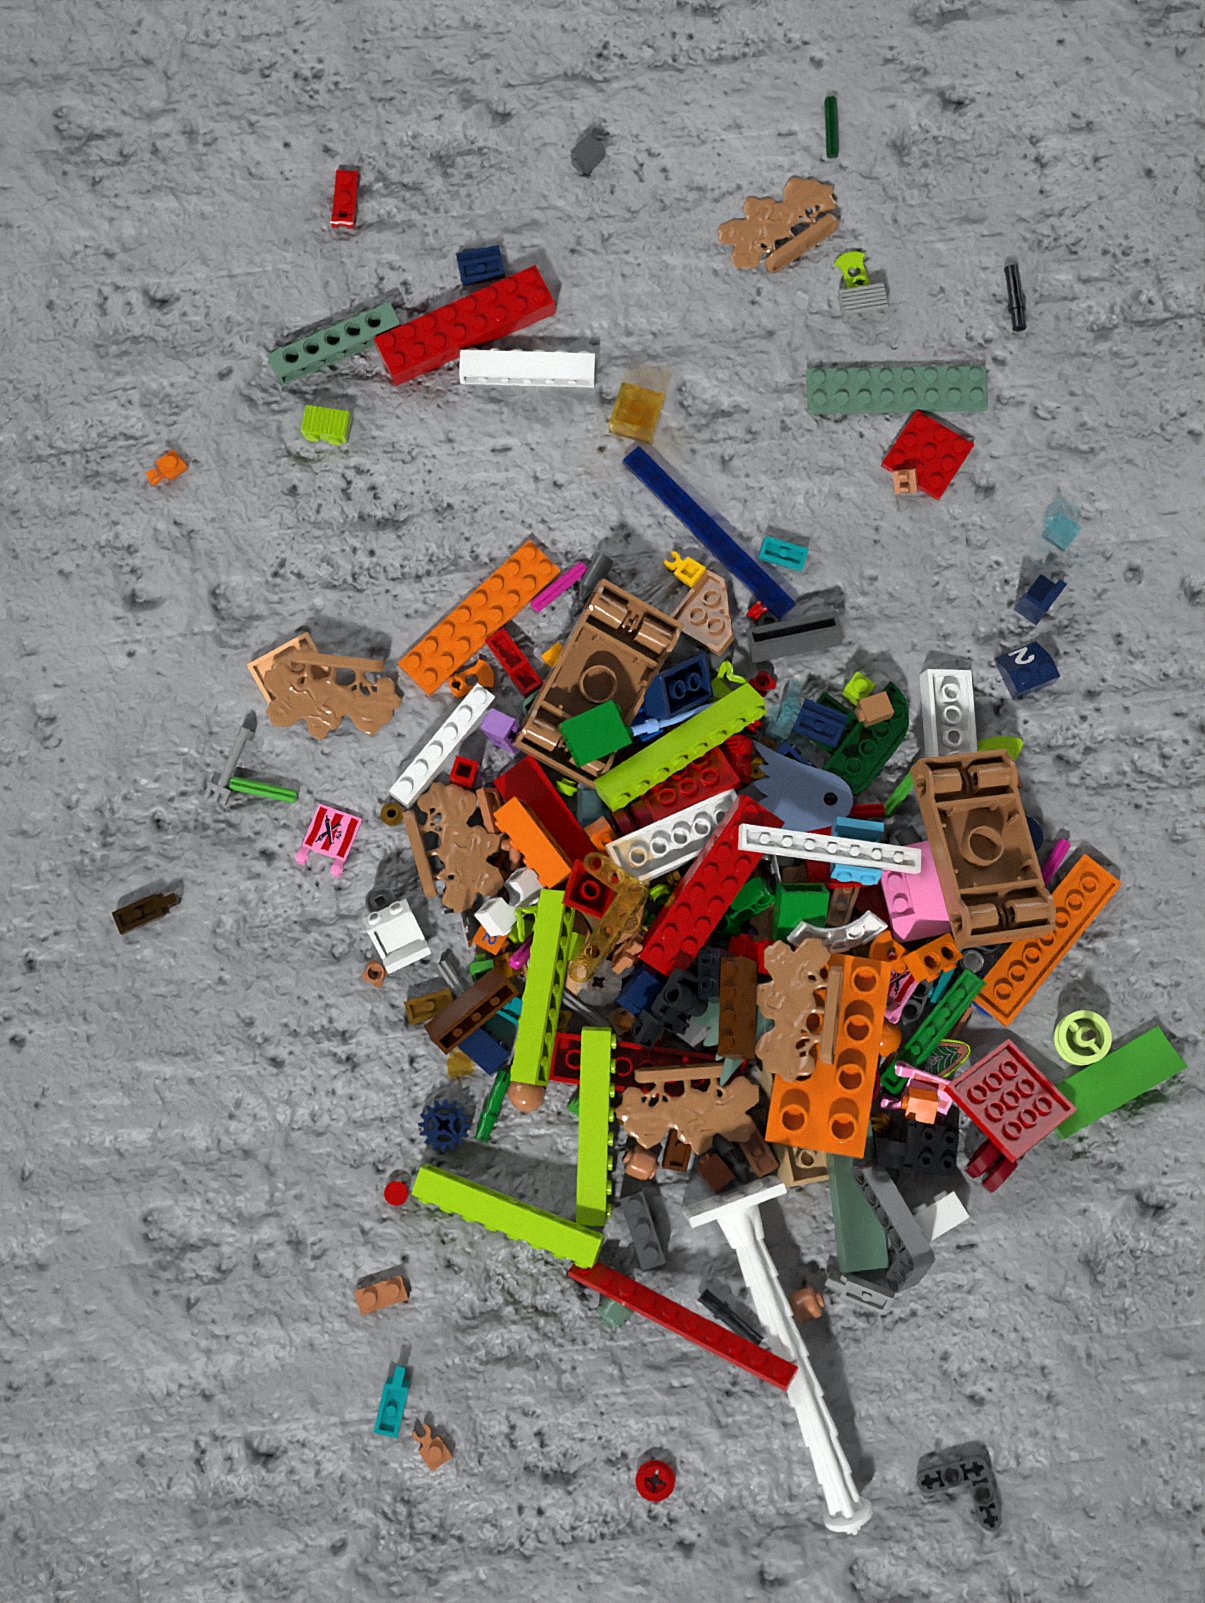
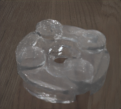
M593 958L587 960L578 968L574 976L575 990L580 999L586 1004L604 1007L613 1003L622 988V975L611 970V961L605 958ZM596 976L605 979L602 982L604 987L601 989L598 986H592L594 983L593 978Z

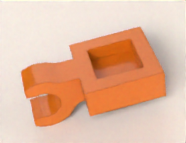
M173 449L155 461L158 468L150 469L145 475L151 485L154 486L165 477L169 482L188 470V468Z

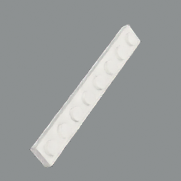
M749 824L739 825L738 850L911 874L921 872V849Z

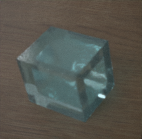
M1059 512L1055 518L1050 516L1042 527L1045 529L1042 538L1062 552H1065L1081 530V527Z
M577 790L578 823H583V826H589L601 818V798L598 796L597 790Z

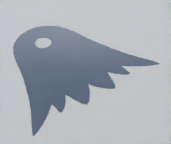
M753 740L758 752L769 764L759 765V768L770 778L753 783L759 791L769 796L758 803L785 822L781 829L807 832L832 826L837 816L847 817L853 805V796L850 787L842 778L828 771L787 758ZM834 793L838 798L837 803L833 806L827 805L824 802L825 794Z

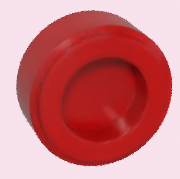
M399 1181L389 1183L384 1190L385 1200L393 1206L404 1204L409 1196L407 1186Z

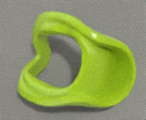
M728 660L721 664L718 675L711 681L714 697L706 700L708 703L719 701L735 691L725 682L724 674L726 671V677L730 681L740 683L739 687L748 682L744 677L733 674L734 668Z
M538 906L516 908L514 914L517 921L512 925L513 929L508 933V937L513 943L523 945L526 942L525 940L534 933V922L523 919V914L534 913L536 921Z

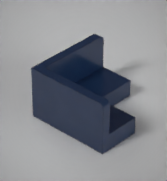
M1039 575L1014 610L1037 626L1067 583L1059 579L1055 584L1045 576Z

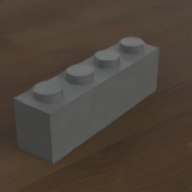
M837 610L746 629L747 646L752 663L842 645V626Z

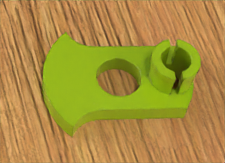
M852 251L844 253L834 263V266L841 270L847 288L858 287L859 285L857 284H861V286L870 285L863 265V259L866 255L861 252ZM855 268L859 270L860 275L853 278L849 276L848 271Z

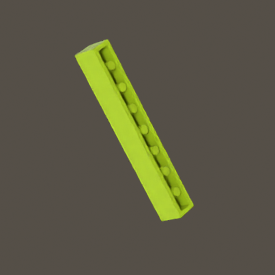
M748 682L596 779L594 784L598 796L612 812L626 806L630 801L643 795L650 788L663 782L667 777L683 769L690 762L702 757L707 751L722 744L727 738L742 731L744 727L755 720H759L766 714L764 698Z
M541 889L540 897L538 898L537 918L534 922V936L530 947L529 967L526 971L525 991L522 995L523 1004L518 1020L519 1029L514 1044L515 1054L510 1069V1081L548 1086L575 916L574 908L561 903L565 891Z
M583 1026L581 1030L576 1223L585 1226H605L606 1219H611V1204H607V1194H612V1180H607L608 1170H612L613 1156L608 1155V1146H613V1131H609V1122H614V1107H610V1098L615 1096V1083H610L611 1073H615L616 1059H611V1049H616V1034H612V1027Z
M429 1163L420 1167L411 1195L417 1197L419 1202L436 1204L440 1206V1210L446 1213H458L462 1215V1219L468 1222H480L484 1224V1228L490 1231H502L507 1233L506 1236L512 1240H524L529 1242V1246L534 1249H546L551 1251L554 1257L559 1259L568 1258L573 1260L576 1266L585 1269L588 1267L592 1268L596 1264L606 1237L602 1233Z

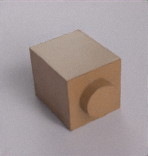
M886 691L859 700L856 706L857 709H855L859 722L863 721L865 727L887 720L894 714Z

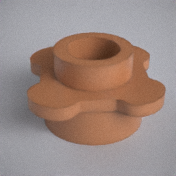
M371 960L366 971L362 973V979L370 981L376 988H379L383 985L385 976L389 974L385 966H381L376 960Z

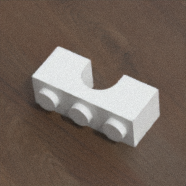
M528 867L518 868L504 882V886L510 895L509 904L502 897L488 899L474 914L490 936H504L513 929L512 925L517 921L514 914L516 908L529 907L538 902L541 889L545 888L537 880L538 876L533 869L530 870Z

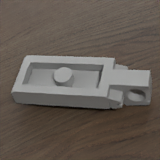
M829 1269L824 1284L835 1289L840 1294L839 1297L883 1315L887 1313L895 1295V1292L833 1269Z

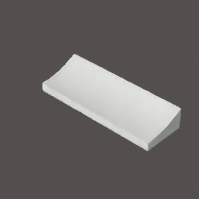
M927 669L919 675L925 758L978 752L971 670Z
M734 789L717 794L606 844L605 848L615 868L623 892L694 861L737 798Z

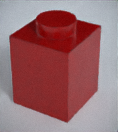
M456 755L449 776L451 783L473 790L481 769L479 762Z

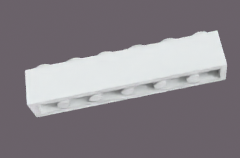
M467 348L466 350H460L459 377L461 384L594 388L595 353L588 351L568 353L564 350L556 352L534 350L533 352H527L521 349L501 351L497 348L489 350Z
M477 683L389 790L391 796L411 810L419 796L425 793L431 783L434 782L479 727L484 716L489 714L490 710L497 705L496 697Z

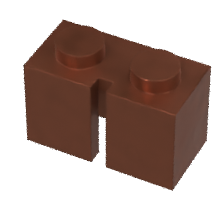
M708 1153L696 1162L699 1167L695 1171L713 1193L717 1192L735 1177L717 1153L713 1156Z

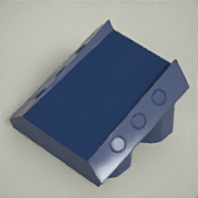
M646 962L642 963L616 996L615 1000L634 1015L635 1019L640 1018L639 1015L643 1009L653 1013L651 1007L667 983V980Z

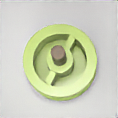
M1086 1010L1076 1011L1061 1019L1055 1028L1053 1037L1058 1054L1065 1061L1074 1065H1088L1099 1061L1108 1053L1112 1042V1034L1107 1022L1097 1013Z

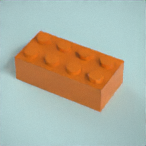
M514 796L493 813L497 819L494 823L502 833L506 832L511 839L508 841L516 851L523 853L525 857L522 860L530 870L534 869L538 873L537 880L545 889L561 891L567 886L573 862L528 803Z

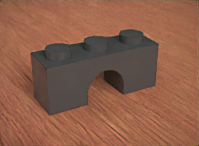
M643 1191L619 1199L642 1271L666 1263Z

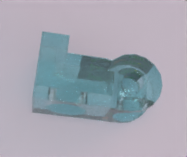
M787 697L782 701L779 709L780 716L776 724L769 722L764 734L765 736L781 743L787 742L801 710V703L798 699Z

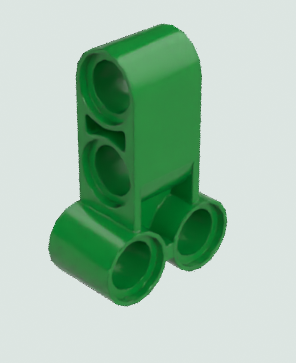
M765 877L753 878L742 886L714 928V933L730 942L731 936L738 937L739 933H741L740 925L774 903L775 897Z

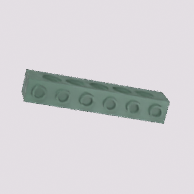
M381 303L365 313L355 314L351 319L338 321L330 328L317 330L309 337L296 339L288 346L275 348L271 353L267 354V357L280 386H283L374 347L375 337L401 326L391 303ZM375 322L380 323L377 327L370 326ZM354 331L360 332V333H359L358 335H356V336H351V335H350V334H351L352 332H354ZM333 340H339L335 345L329 344ZM312 349H319L314 354L309 353ZM291 358H298L295 362H288Z

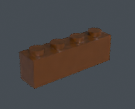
M743 956L721 958L718 1056L731 1060L754 1059L757 962Z
M496 965L429 1021L424 1028L432 1042L447 1055L520 992L510 977Z

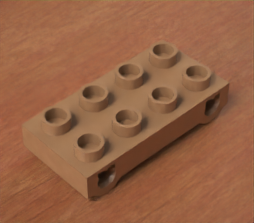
M604 578L598 581L510 745L589 789H596L594 781L608 772L617 750L577 768L557 725L613 700V703H617L622 711L623 716L620 718L624 726L628 725L630 728L644 701V694L673 650L684 624Z
M1007 748L920 758L910 768L957 950L1045 937L1057 929L1055 924V903L1052 895L1044 885L1017 788V767L1013 758L1008 755Z

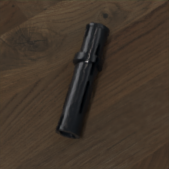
M1012 264L1004 269L1009 298L1008 313L1011 314L1012 330L1020 332L1027 328L1024 314L1026 305L1022 300L1018 265Z
M706 1289L700 1295L697 1301L711 1311L716 1320L720 1319L735 1334L756 1345L762 1342L764 1337L759 1335L728 1307L729 1304L727 1302L723 1303L709 1289ZM733 1321L736 1322L741 1328H743L748 1333V1335L743 1330H741L735 1323H733Z

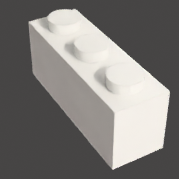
M943 1190L933 1197L935 1201L928 1206L924 1202L913 1209V1217L928 1242L970 1217L954 1191L947 1193L946 1190Z

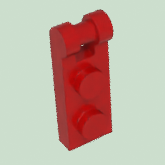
M336 170L333 211L331 215L332 228L347 226V229H354L359 180L358 171Z

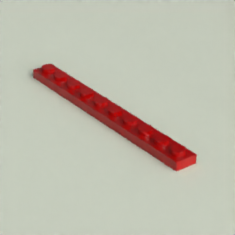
M598 1261L592 1268L588 1267L587 1269L578 1267L573 1263L568 1271L569 1277L785 1392L798 1372V1366Z

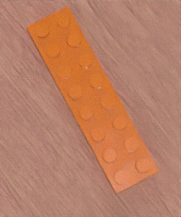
M528 540L397 663L398 666L431 697L486 645L484 640L504 628L561 574V570Z
M1083 854L1051 893L1055 903V924L1057 929L1045 937L1013 941L982 979L987 984L974 999V1002L1005 1028L1008 1027L1122 883L1088 855Z

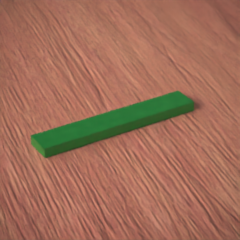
M966 968L882 1073L880 1083L895 1096H898L906 1086L909 1078L896 1075V1062L901 1060L919 1069L987 983L969 968Z

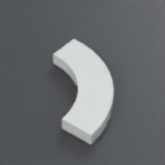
M868 910L856 921L837 928H820L802 920L790 933L787 940L798 947L805 938L821 939L823 941L822 946L827 948L828 952L840 953L849 951V948L860 944L868 943L883 932L888 925Z

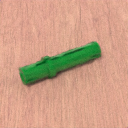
M503 1070L498 1071L484 1113L481 1112L480 1114L481 1121L474 1139L485 1143L489 1142L494 1124L498 1123L499 1120L497 1116L510 1083L511 1073H506Z

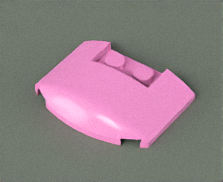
M929 841L905 845L904 847L921 849V872L911 874L883 870V875L880 878L894 940L900 944L943 935L948 932L952 933Z

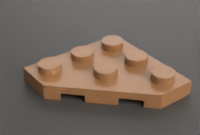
M707 569L670 617L684 624L681 634L721 656L734 640L727 583L725 579Z

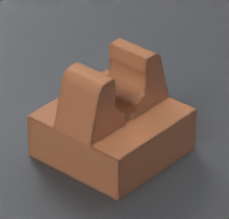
M917 468L893 471L895 494L919 491Z

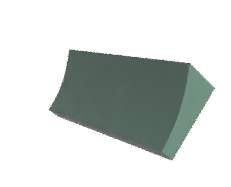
M871 1120L868 1123L862 1159L826 1153L839 1272L847 1273L889 1268L885 1232L857 1185L852 1171L854 1165L876 1158Z

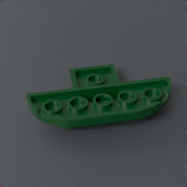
M889 681L883 691L887 693L894 714L891 718L868 727L864 726L863 721L859 722L855 713L825 691L816 701V703L849 716L836 748L814 739H809L832 755L822 770L842 778L850 787L852 796L861 793L872 783L906 736L909 726L907 702L900 689L891 681ZM827 793L824 796V799L838 800L834 793Z

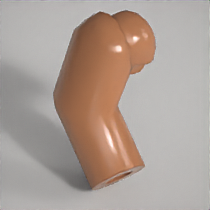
M502 839L501 850L509 851L510 870L522 868L521 852L516 851L508 841L509 839Z

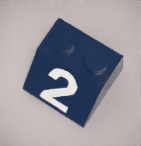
M1037 642L994 658L1012 700L1055 684L1060 678L1051 655Z

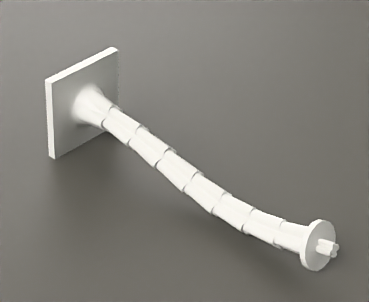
M770 1174L681 1209L692 1228L715 1219L717 1220L731 1248L736 1250L746 1287H750L761 1327H765L772 1353L798 1366V1372L790 1384L787 1394L791 1407H795L805 1446H809L818 1482L822 1484L828 1506L823 1514L825 1526L835 1532H846L847 1534L852 1533L855 1535L858 1533V1530H861L860 1526L864 1525L871 1518L873 1508L867 1498L859 1496L850 1475L852 1470L837 1438L839 1433L822 1397L824 1392L808 1360V1350L792 1318L794 1313L777 1279L779 1274L762 1239L765 1236L758 1203L787 1193L784 1183Z

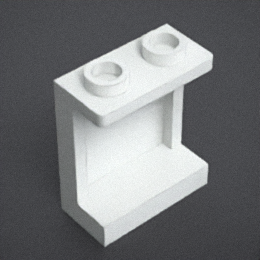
M406 899L394 902L389 907L373 912L362 919L388 974L432 954Z

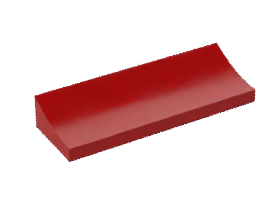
M527 755L518 764L493 781V784L506 803L514 796L528 803L573 863L575 859H578L600 870L609 872L607 865L535 758Z

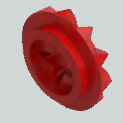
M649 1460L641 1465L637 1471L635 1478L636 1488L639 1494L648 1501L659 1502L665 1500L671 1495L675 1487L674 1472L668 1464L661 1460ZM656 1470H658L659 1479L666 1482V1484H657L654 1491H652V1483L644 1478L653 1477Z

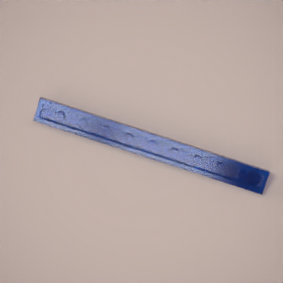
M640 446L622 460L623 465L759 601H762L765 607L769 608V611L777 617L778 621L796 606V603Z

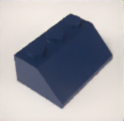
M701 652L655 676L644 694L648 718L669 720L714 697L706 652Z

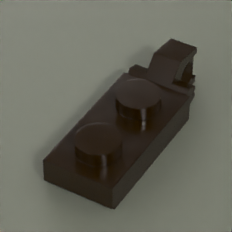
M163 893L152 894L112 912L119 933L124 935L165 917L171 913L169 908L180 904V900L175 893L165 897Z

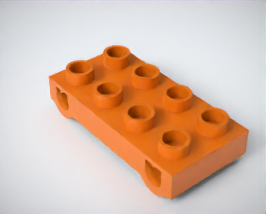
M829 952L831 954L830 959L821 968L819 973L822 979L828 981L831 966H843L844 968L833 1065L821 1063L820 1043L817 1042L809 1051L810 1056L813 1057L815 1062V1070L809 1076H798L790 1084L788 1081H783L780 1074L775 1073L764 1142L862 1159L865 1150L892 962ZM814 975L808 976L809 980L816 981ZM826 987L813 991L817 1007H825ZM811 1013L808 1015L806 1025L812 1034L822 1032L824 1014ZM804 1029L801 1030L802 1035L808 1034ZM810 1039L799 1040L796 1043V1048L800 1049L806 1046L805 1042L810 1041ZM802 1051L799 1055L804 1057L806 1051Z

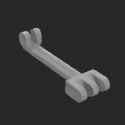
M240 727L237 739L217 785L209 782L204 794L205 798L210 799L214 791L215 794L212 801L218 802L221 795H224L221 805L226 806L233 791L226 789V786L246 739L252 741L254 732Z

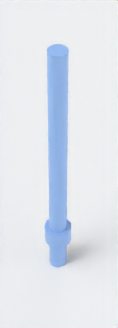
M716 702L687 710L669 720L655 718L645 720L643 724L630 727L632 736L646 732L651 734L659 731V728L689 720Z

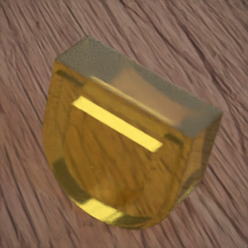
M456 1052L448 1058L447 1070L449 1079L473 1074L471 1061L466 1054Z

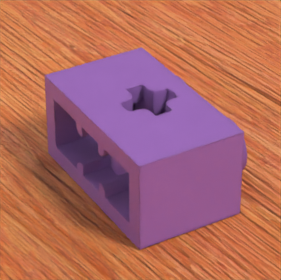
M492 708L489 714L484 716L480 729L493 745L517 755L519 749L510 744L520 725L514 718Z

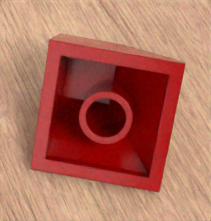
M575 859L561 903L599 920L606 921L618 877Z

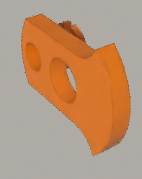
M478 659L475 666L449 678V688L458 699L467 696L474 688V686H468L465 683V679L469 675L477 676L478 684L483 688L493 690L495 684L493 670L481 659ZM455 684H460L459 691L457 688H453Z
M885 930L878 934L871 944L869 959L892 962V969L899 974L904 971H910L903 957L911 952L892 939L890 930ZM894 947L895 956L889 960L887 958V951L889 948Z

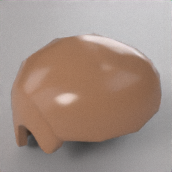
M515 1081L509 1083L507 1092L515 1109L526 1113L538 1110L544 1103L546 1094L543 1086Z

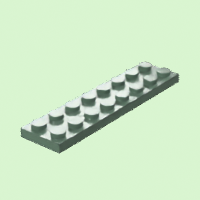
M985 366L828 368L806 370L807 414L915 413L916 410L920 412H981L988 409Z

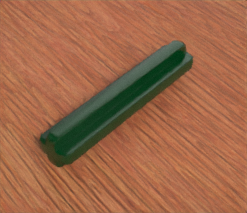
M827 96L824 101L826 156L829 159H835L839 154L837 99L835 96Z

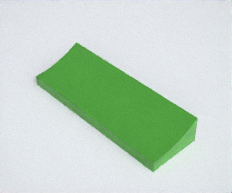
M1156 1026L1055 1085L1077 1111L1054 1129L1060 1140L1066 1139L1188 1066L1172 1047L1159 1026Z

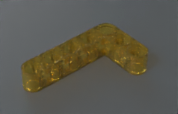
M597 852L589 853L585 857L584 868L588 873L617 892L618 895L568 969L569 977L576 983H586L593 979L649 895V888L645 882L606 855ZM599 857L602 865L598 870H594L592 862L595 858ZM615 871H619L621 874V880L617 884H614L611 879ZM638 884L641 888V893L638 897L634 898L631 894V889L634 885ZM621 905L627 907V914L623 918H620L617 913ZM607 925H611L614 929V933L610 938L604 935V929ZM594 945H597L600 949V954L597 958H593L590 953ZM580 965L586 968L584 978H580L577 975V969Z

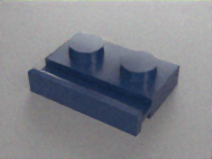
M499 245L456 253L462 286L506 278Z
M805 698L792 731L836 748L849 716Z

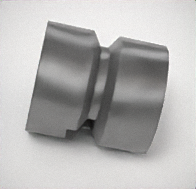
M377 886L368 892L365 905L371 914L389 907L392 903L397 902L398 899L389 888Z

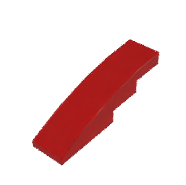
M504 628L484 640L524 699L543 685L542 680L530 666L527 658Z

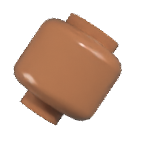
M641 1145L635 1146L632 1150L628 1148L622 1158V1161L625 1163V1173L639 1181L652 1179L660 1164L657 1161L656 1153L645 1149Z
M812 1287L792 1292L790 1300H788L794 1313L792 1316L793 1320L797 1319L801 1323L821 1317L822 1307H825L821 1292L816 1293Z

